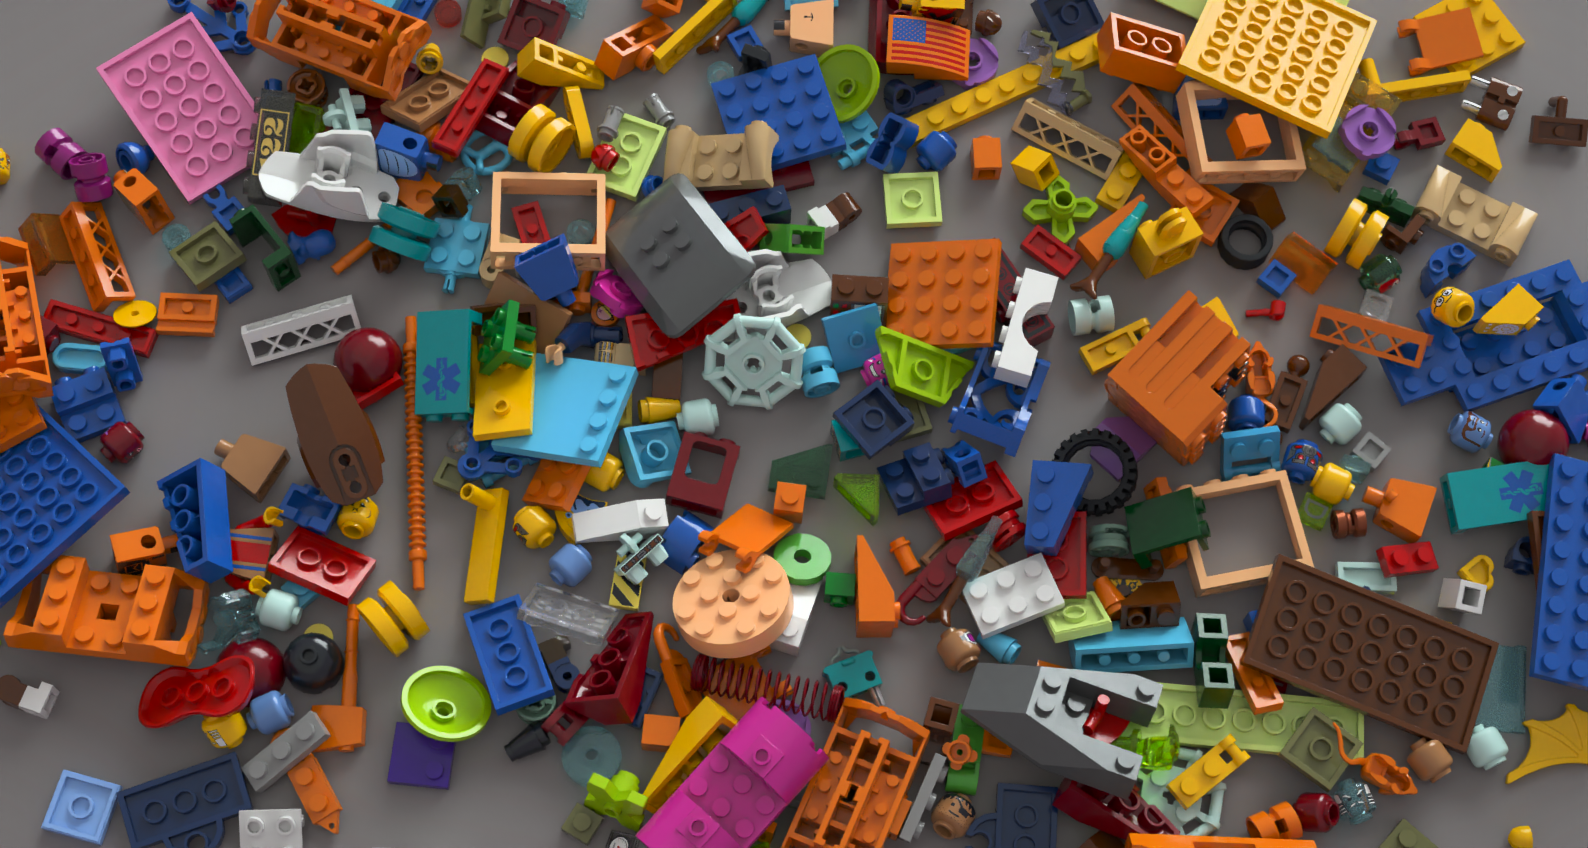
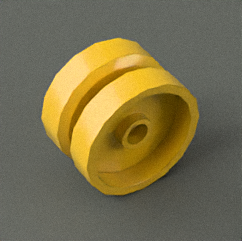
M543 104L536 105L524 115L514 129L508 144V154L522 163L527 162L528 168L534 172L551 173L570 150L575 138L576 128L562 117L556 119V113Z
M1354 198L1326 245L1324 252L1337 258L1342 254L1346 245L1351 246L1352 248L1345 258V263L1358 270L1366 256H1370L1382 236L1380 232L1389 216L1376 210L1372 212L1366 224L1361 222L1367 211V204Z
M389 580L377 589V595L385 606L384 608L373 598L367 597L356 606V609L386 648L395 657H398L409 648V643L402 633V629L415 640H420L430 632V629L412 601Z

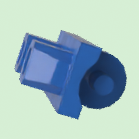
M129 337L117 340L114 343H100V350L114 387L117 386L120 392L135 389L136 382L143 381V375Z

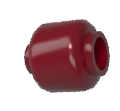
M1305 792L1292 805L1300 820L1302 830L1305 832L1327 833L1339 821V806L1329 794Z

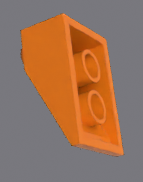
M857 535L854 550L856 638H891L893 628H898L900 602H895L894 591L864 536Z

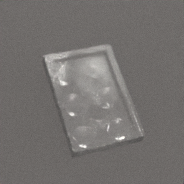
M536 582L520 606L517 619L525 621L531 626H540L553 630L558 635H568L580 639L589 645L602 646L618 619L620 609Z

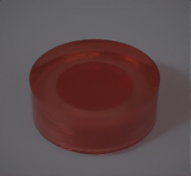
M442 0L435 6V19L439 25L450 28L456 26L461 21L462 11L456 1Z

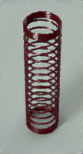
M702 653L697 655L690 677V688L692 691L703 693L708 689L710 695L717 691L720 697L727 693L729 699L736 695V699L739 702L744 697L748 704L755 700V703L757 702V692L763 675L762 667L759 668L754 694L750 701H748V689L754 671L753 665L749 667L745 691L739 699L738 689L744 673V663H741L739 667L736 689L730 697L729 686L735 670V661L733 660L730 664L726 688L720 694V684L726 667V659L724 658L721 661L717 686L711 692V681L716 669L717 658L713 657L708 674L709 656ZM771 669L768 671L763 698L766 700L772 678ZM781 671L777 674L773 697L768 707L772 704L776 706V695L782 676ZM789 673L786 677L782 700L777 708L780 709L783 706V710L786 713L792 707L793 714L796 715L801 710L804 717L811 711L813 719L817 718L820 714L822 721L827 719L828 723L835 724L843 705L845 688L837 684L834 686L827 714L823 718V705L828 690V683L826 682L822 692L820 707L814 716V701L819 686V681L816 680L811 704L805 714L804 701L810 682L809 678H807L803 688L802 701L795 712V698L800 684V676H797L792 700L786 710V691L791 680ZM708 674V683L704 690H702Z

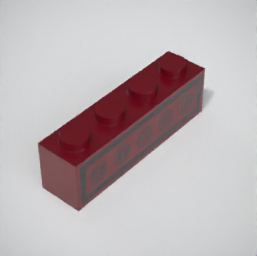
M1001 248L996 320L1000 324L1003 323L1005 326H1009L1010 318L1005 316L1009 302L1016 301L1017 294L1012 292L1017 276H1021ZM1047 314L1033 316L1022 324L1024 337L1032 347L1052 338L1055 329Z

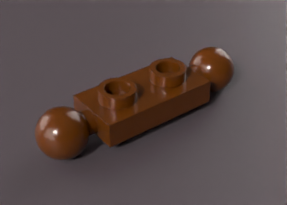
M1294 355L1288 360L1287 370L1289 373L1280 372L1269 400L1278 411V420L1273 426L1277 425L1280 431L1287 434L1291 429L1308 383L1307 380L1300 378L1306 375L1310 368L1308 359L1303 355ZM1268 407L1265 411V425L1273 418V412ZM1280 432V445H1281V443H1282V434H1281V432Z

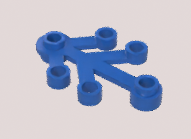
M167 0L171 10L174 12H185L187 14L192 12L198 21L206 25L202 27L209 37L222 35L227 38V40L213 42L219 52L233 50L238 55H249L256 50V47H253L246 37V18L249 11L244 2L237 1L235 8L231 11L236 19V30L227 25L226 13L214 10L215 17L191 3V0ZM244 9L243 12L236 13V10ZM244 41L248 42L245 45H240Z
M474 419L467 423V435L469 436L468 452L458 460L457 469L459 474L468 481H476L485 473L504 474L515 478L522 473V462L515 457L529 458L533 461H538L542 458L494 451L491 446L493 439L489 440V446L479 453L480 441L474 440L473 431L471 430ZM496 456L512 457L505 463L490 462ZM475 463L477 466L470 468L467 464ZM516 465L519 468L517 470H510L508 467Z

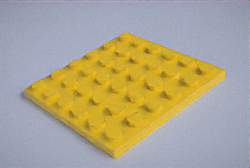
M1208 0L1175 70L1327 139L1333 129L1377 20L1333 0Z

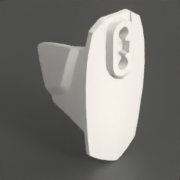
M329 130L324 133H317L300 154L275 151L262 165L258 175L261 188L267 197L317 214L358 222H383L377 216L382 203L380 200H386L387 202L385 203L396 206L399 186L394 177L378 170L377 149L373 135L369 131Z
M756 250L748 252L756 263L754 275L725 299L737 298L739 307L745 310V313H741L743 316L774 318L776 316L781 319L780 322L783 326L787 327L829 307L831 303L832 282L825 270L813 259L788 263L781 251ZM746 328L747 334L758 332L765 335L767 329ZM737 331L733 332L722 342L735 341L739 338Z

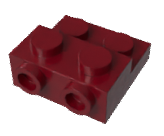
M514 0L497 42L519 52L534 37L556 45L558 39H562L571 14L565 10L566 5L551 0L550 4L541 0Z

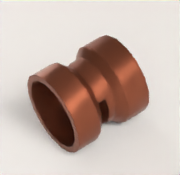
M1363 508L1352 509L1350 512H1344L1343 510H1333L1331 512L1330 527L1334 539H1344L1347 535H1353L1354 537L1366 536L1367 519Z

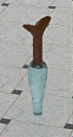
M993 515L985 529L964 553L956 566L957 578L943 602L926 617L928 623L941 622L944 626L951 627V610L967 582L974 581L980 574L997 531L1003 523L1002 519Z

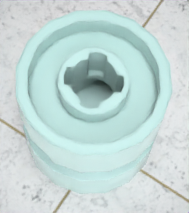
M1109 295L1097 296V299H1091L1090 302L1086 298L1068 301V321L1073 336L1090 334L1092 329L1096 333L1114 330L1115 315L1113 303Z

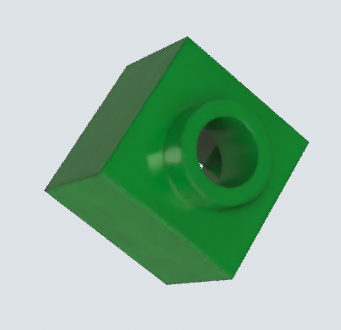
M826 572L824 603H830V606L836 608L847 607V604L853 605L856 574Z

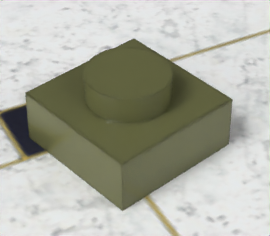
M444 456L433 479V484L460 495V490L467 480L458 472V461Z
M577 802L561 829L588 846L604 818Z

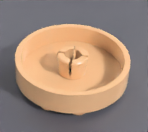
M730 549L707 556L685 572L676 586L672 603L676 622L685 641L698 652L716 658L744 657L772 644L787 628L794 610V598L787 574L775 559L762 553L757 558L753 568L748 573H743L736 570V565L742 559L735 557L737 550Z

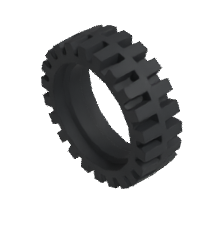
M1092 428V431H1087V429L1080 430L1081 433L1077 435L1073 433L1070 435V439L1064 440L1061 443V447L1056 449L1055 457L1052 461L1069 462L1079 450L1088 446H1102L1114 452L1122 463L1123 476L1119 486L1112 494L1102 499L1089 500L1083 498L1076 510L1086 511L1087 516L1095 515L1099 517L1105 513L1109 515L1114 513L1115 509L1122 508L1124 503L1130 500L1132 492L1136 489V482L1138 480L1136 459L1128 444L1118 435H1113L1108 430L1100 431L1099 428Z

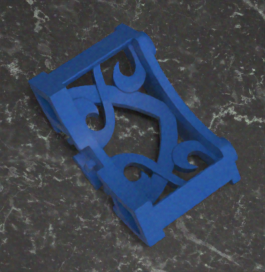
M994 342L993 347L976 349L973 360L978 361L962 402L959 408L953 406L948 423L952 424L950 432L955 434L958 429L1005 447L1004 453L1015 457L1032 414V409H1029L1028 405L1030 401L1036 403L1051 362L1036 358L1034 366L1037 368H1033L1027 388L1015 385V390L1020 388L1024 391L1022 395H1017L1013 391V384L994 379L996 368L989 366L988 358L992 351H1001L1003 347L1002 344ZM981 372L985 380L975 386ZM1006 384L1005 393L1008 401L1014 407L1020 409V411L1006 409L992 416L984 406L981 395L995 387ZM970 399L973 407H967ZM1004 418L1009 419L1011 423L1005 422Z

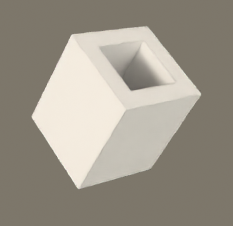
M1443 578L1438 607L1461 613L1482 614L1487 585L1463 579Z

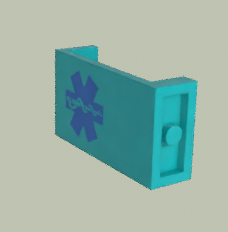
M471 309L417 312L415 415L425 417L426 422L441 423L443 418L451 417L452 421L466 422L469 421L470 416H474V408L469 407L471 326L482 325V313Z
M1525 461L1451 472L1439 478L1451 535L1463 533L1473 528L1526 521L1527 513L1530 511H1545L1549 464L1536 465Z

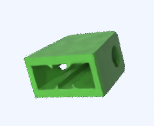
M765 224L769 233L757 243L760 246V250L768 249L781 251V253L824 255L825 227ZM793 234L801 236L800 244H792Z

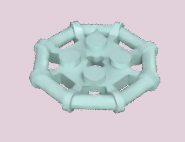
M741 313L734 314L733 319L716 332L705 337V362L702 377L704 380H708L728 401L727 405L731 407L734 405L763 407L766 410L773 409V405L793 390L801 388L803 384L801 380L803 354L806 352L804 344L799 343L783 326L780 318L776 316L774 318L743 316ZM746 328L767 329L765 335L758 332L747 334ZM737 330L739 338L730 345L722 342ZM776 334L788 348L780 350L772 341L774 335ZM717 352L725 355L724 366L716 367ZM748 359H758L760 367L756 368L754 365L751 367L747 366ZM791 359L790 374L782 372L783 360ZM726 376L735 385V388L732 390L721 377ZM779 381L782 383V385L778 387L776 390H774L772 393L768 391V388H770L776 382ZM747 389H755V392H760V396L741 394V392L747 391Z
M1156 742L1154 746L1140 754L1143 756L1140 769L1155 759L1159 768L1154 769L1148 775L1139 770L1137 781L1141 782L1139 795L1149 805H1155L1180 831V835H1185L1182 827L1193 819H1196L1202 825L1187 835L1208 836L1214 831L1218 832L1221 828L1219 822L1224 791L1227 790L1226 783L1220 782L1204 795H1211L1208 815L1200 812L1202 798L1186 811L1177 800L1172 805L1168 804L1167 798L1163 797V792L1168 793L1169 791L1166 788L1167 784L1203 756V751L1200 749L1195 751L1163 744V742ZM1167 757L1189 762L1185 768L1167 765Z

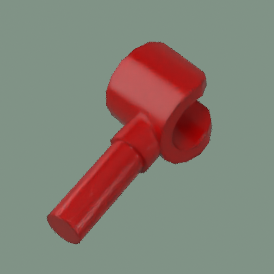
M1281 300L1271 301L1270 309L1245 310L1246 317L1269 316L1274 321H1280L1284 317L1286 303Z

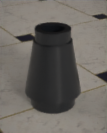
M540 722L535 725L529 724L504 746L512 762L546 750V746L551 743L547 732L541 728L542 724Z

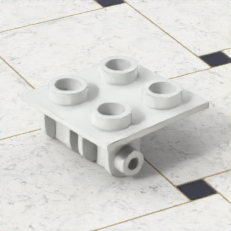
M301 809L239 810L240 848H303L302 827L305 825L304 814H301Z

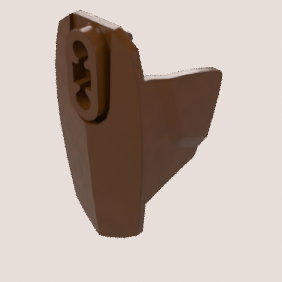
M315 363L306 364L291 377L285 387L298 434L297 444L316 488H322L333 503L345 506L375 495L383 483L381 464L385 462L378 436L368 414L358 405L337 366ZM342 454L350 456L351 460L348 466L339 463V457ZM356 481L361 484L362 489L359 493L351 492V482Z

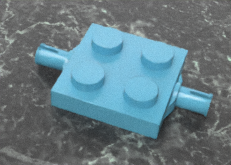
M470 204L467 205L469 211L464 217H459L458 219L435 218L434 220L440 224V228L436 238L430 239L429 246L432 249L423 268L426 273L440 274L445 277L442 291L446 294L448 292L454 294L457 279L465 277L480 279L479 267L488 246L491 227L488 223L470 220L473 206Z

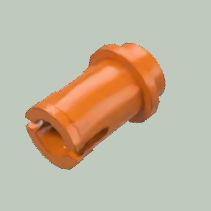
M903 536L889 544L891 547L889 551L895 555L904 572L903 574L907 576L918 571L921 566L909 546L911 544L910 540H906Z

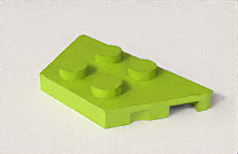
M884 326L875 329V336L890 388L938 408L946 404L952 396L953 390L958 388L963 381L962 378L974 366V362Z

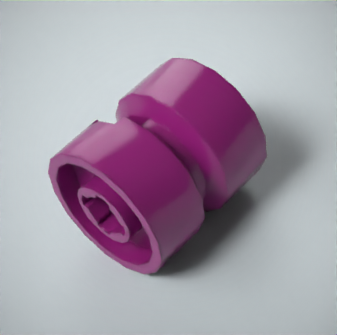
M52 128L44 133L35 146V154L44 163L50 165L52 170L64 180L73 179L68 164L69 160L78 155L88 153L78 143L73 142L72 138L61 128Z
M86 153L69 160L71 176L77 178V181L74 183V189L78 201L94 202L113 195L111 178L105 175L109 169L106 156L103 153Z

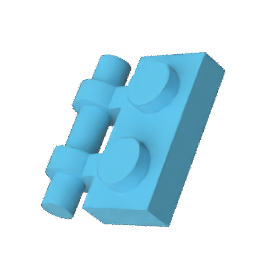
M867 111L849 122L839 124L847 149L829 155L832 159L840 154L844 156L837 161L841 170H845L850 166L854 168L859 165L861 160L866 158L868 149L875 140L872 136L878 134L879 128ZM860 143L865 145L856 151L852 149Z

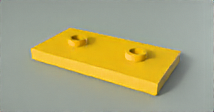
M517 339L514 342V347L533 352L531 357L532 363L527 370L505 362L488 376L479 373L480 361H478L473 437L475 441L532 435L537 350L535 339L532 344H527Z

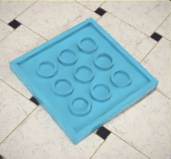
M536 353L532 435L493 439L491 443L493 450L601 468L639 375L637 368L563 357V363L555 366L554 360L546 363L545 354Z

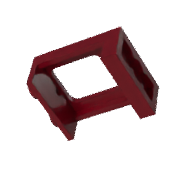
M684 432L667 490L666 504L722 519L741 446L725 438L719 440L708 438L702 432L694 434ZM692 448L726 456L718 483L710 484L688 478L685 475Z

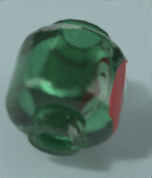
M1380 253L1360 266L1361 277L1358 278V281L1366 292L1371 290L1373 293L1381 295L1400 282L1402 269L1392 255L1386 256Z

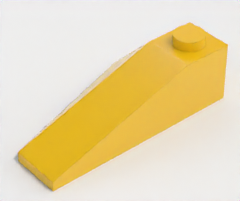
M708 696L685 719L642 794L649 798L646 810L652 814L659 810L738 722L731 713Z

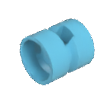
M826 346L808 348L803 354V377L801 380L803 381L804 395L807 398L826 396L840 387L837 372L834 368H831L833 360L830 350Z

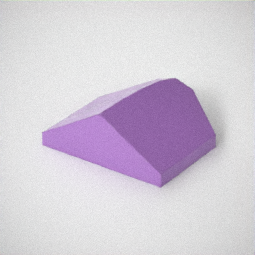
M1129 417L1106 418L1096 427L1100 431L1108 430L1113 435L1116 434L1121 437L1133 452L1136 463L1157 444L1151 436ZM1092 446L1090 457L1119 482L1123 476L1122 463L1119 457L1110 449L1102 446Z

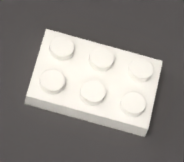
M1042 553L970 580L962 591V595L982 639L1065 607L1063 597Z

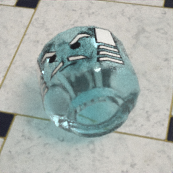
M1354 778L1339 782L1337 784L1339 789L1331 796L1339 806V818L1344 822H1349L1350 825H1356L1373 818L1372 813L1376 810L1377 804L1369 785L1365 782H1356Z

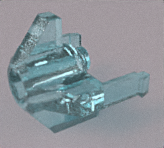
M242 588L227 593L224 592L219 597L213 596L210 598L207 607L215 612L213 621L218 629L213 640L200 643L196 649L207 655L208 652L225 648L237 636L236 643L238 644L257 639L261 629L256 619L252 596L248 591Z

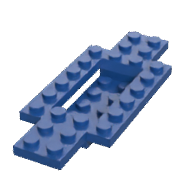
M1570 259L1469 293L1474 300V315L1468 323L1461 327H1450L1438 321L1432 315L1431 307L1419 310L1416 316L1424 332L1434 335L1431 346L1426 347L1421 367L1415 368L1378 357L1401 407L1448 390L1449 393H1455L1464 412L1474 411L1548 385L1554 378H1568L1573 374L1588 371V281L1581 282ZM1517 284H1520L1537 301L1552 297L1550 301L1541 304L1544 308L1537 315L1540 320L1529 331L1524 328L1517 335L1479 334L1472 330L1474 327L1454 333V330L1477 323ZM1410 342L1399 347L1404 358L1415 361L1419 348L1418 344ZM1395 350L1389 352L1390 354L1398 356Z

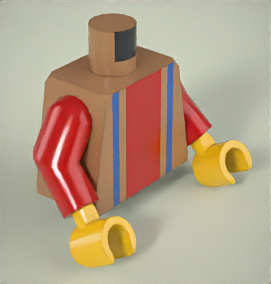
M270 506L263 515L237 525L235 529H230L233 572L224 576V580L240 595L256 594L262 598L266 597L267 594L262 589L269 590L272 573L268 571V563L276 554L279 542L276 530L271 527L283 526V521L277 519V516L283 513L284 510Z

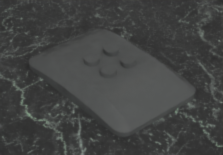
M677 173L670 176L612 224L605 233V255L662 332L669 338H678L685 334L750 280L756 271L755 261L684 174Z

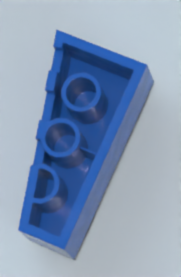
M199 458L158 480L157 485L159 490L164 492L165 498L162 501L165 509L169 510L172 521L169 523L172 531L177 533L178 541L176 545L185 573L208 583H213L233 572L226 474L224 469Z

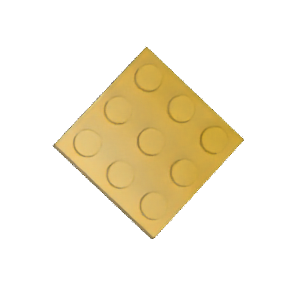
M1443 0L1415 15L1413 19L1417 20L1470 7L1484 57L1446 66L1450 73L1469 70L1471 76L1521 49L1525 44L1524 39L1493 0Z

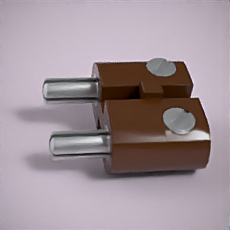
M1473 75L1469 84L1485 90L1482 102L1478 105L1463 99L1460 108L1475 113V120L1506 131L1515 113V108L1523 88L1495 77H1491L1490 81Z

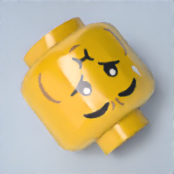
M369 497L347 506L343 505L336 523L346 537L361 539L373 532L379 515V509Z

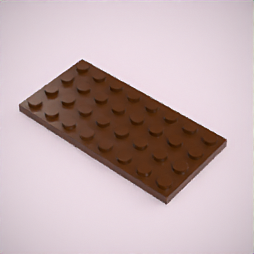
M1278 554L1275 557L1240 664L1417 737H1424L1427 741L1438 740L1445 748L1462 755L1467 753L1499 643L1292 558Z

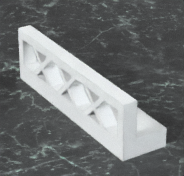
M347 295L241 326V335L251 365L253 366L339 341L351 331L361 328L352 295ZM351 314L355 328L343 331L335 327L340 317ZM320 324L328 328L321 338L315 339L307 335L312 325ZM288 332L300 336L297 343L290 347L279 343L283 334ZM264 340L272 344L268 353L255 356L251 343Z

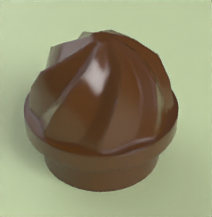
M990 9L986 11L980 10L975 22L976 32H981L982 36L995 35L1002 27V20L999 14Z
M379 247L377 251L372 252V261L378 273L385 272L389 274L398 268L401 256L399 253Z

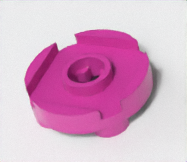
M605 269V271H599L593 281L590 294L609 307L610 312L618 318H624L625 315L639 314L644 307L623 278L612 275L615 270Z

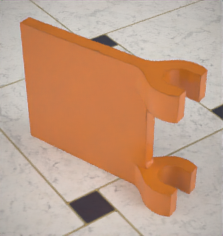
M1470 7L1417 20L1404 19L1398 21L1399 27H1397L1399 39L1416 34L1422 58L1409 60L1408 71L1410 77L1419 76L1432 69L1484 57Z
M747 503L714 530H703L698 535V540L704 542L699 548V553L710 556L715 552L719 543L737 550L735 557L742 559L736 565V570L748 573L753 568L757 558L794 528V523Z
M770 646L751 655L726 660V667L720 684V694L726 688L729 667L734 660L735 670L729 686V695L731 697L736 689L739 667L741 663H744V673L738 689L739 699L742 697L745 691L749 667L753 665V676L748 689V701H750L755 691L756 678L761 667L757 659L772 653ZM720 664L716 665L711 681V692L717 686ZM764 672L757 692V700L763 697L766 682ZM708 674L702 690H704L708 683ZM786 680L780 682L776 700L782 699ZM771 685L767 692L768 702L771 701L774 693V687L772 688ZM789 685L786 691V698L793 694L791 685ZM708 689L703 692L705 697L708 696L720 704L738 721L755 704V700L748 704L745 697L739 702L736 699V695L729 699L727 693L720 697L717 691L713 695L709 694Z

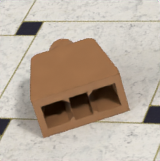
M242 434L235 445L225 439H221L214 450V454L225 459L220 468L225 470L226 477L259 503L263 501L291 459L285 447L247 434Z

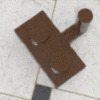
M1555 96L1549 99V105L1556 107L1555 117L1532 115L1529 143L1586 147L1588 120L1566 118L1567 97Z

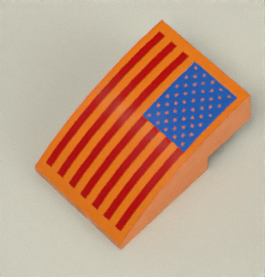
M889 14L886 58L887 73L914 74V79L968 81L970 30L929 18Z

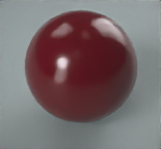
M365 327L353 330L341 339L334 353L333 365L337 366L348 386L353 391L369 392L370 388L375 389L393 378L396 371L400 375L403 358L400 347L392 336L380 329Z
M1529 409L1514 414L1503 424L1498 435L1497 447L1504 464L1528 461L1536 465H1547L1555 453L1567 456L1569 437L1562 422L1554 415L1543 410Z
M251 636L239 638L229 643L219 654L216 663L234 655H244L253 661L255 685L246 707H250V702L254 698L272 690L279 692L284 685L286 679L283 668L284 656L278 647L266 639Z

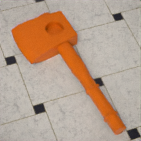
M427 171L420 181L401 178L396 180L399 186L397 202L401 206L419 212L427 218H430L439 211L431 197L442 184L439 181L436 182ZM443 201L444 205L449 203L448 201ZM384 223V224L382 225V226H386V227H389V228L392 227L391 225H389V224H387V223ZM365 238L364 241L343 257L341 256V259L330 266V268L336 275H339L346 268H350L351 264L369 250L374 249V246L377 244Z
M349 604L347 610L346 649L344 651L345 667L342 679L341 706L312 705L311 711L318 714L331 735L312 752L339 750V752L347 753L354 752V748L365 746L367 711L363 707H356L358 682L357 654L359 653L358 631L360 622L359 612L356 609L358 604Z

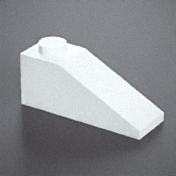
M664 498L634 500L571 515L575 543L620 541L619 537L623 533L631 538L637 532L643 536V539H648L651 535L655 536L657 533L662 536L669 527Z
M823 579L818 583L808 586L790 583L794 598L793 615L784 632L770 644L771 649L798 657Z

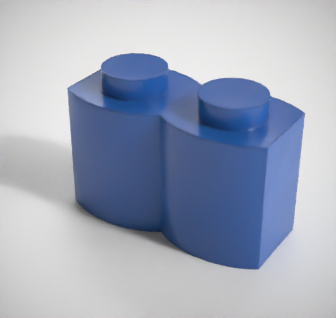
M892 112L888 113L881 122L878 138L872 142L868 149L866 162L890 174L898 173L905 163L907 150L916 141L919 125Z

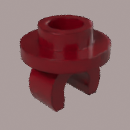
M207 0V4L215 11L219 10L223 13H229L235 8L237 0Z

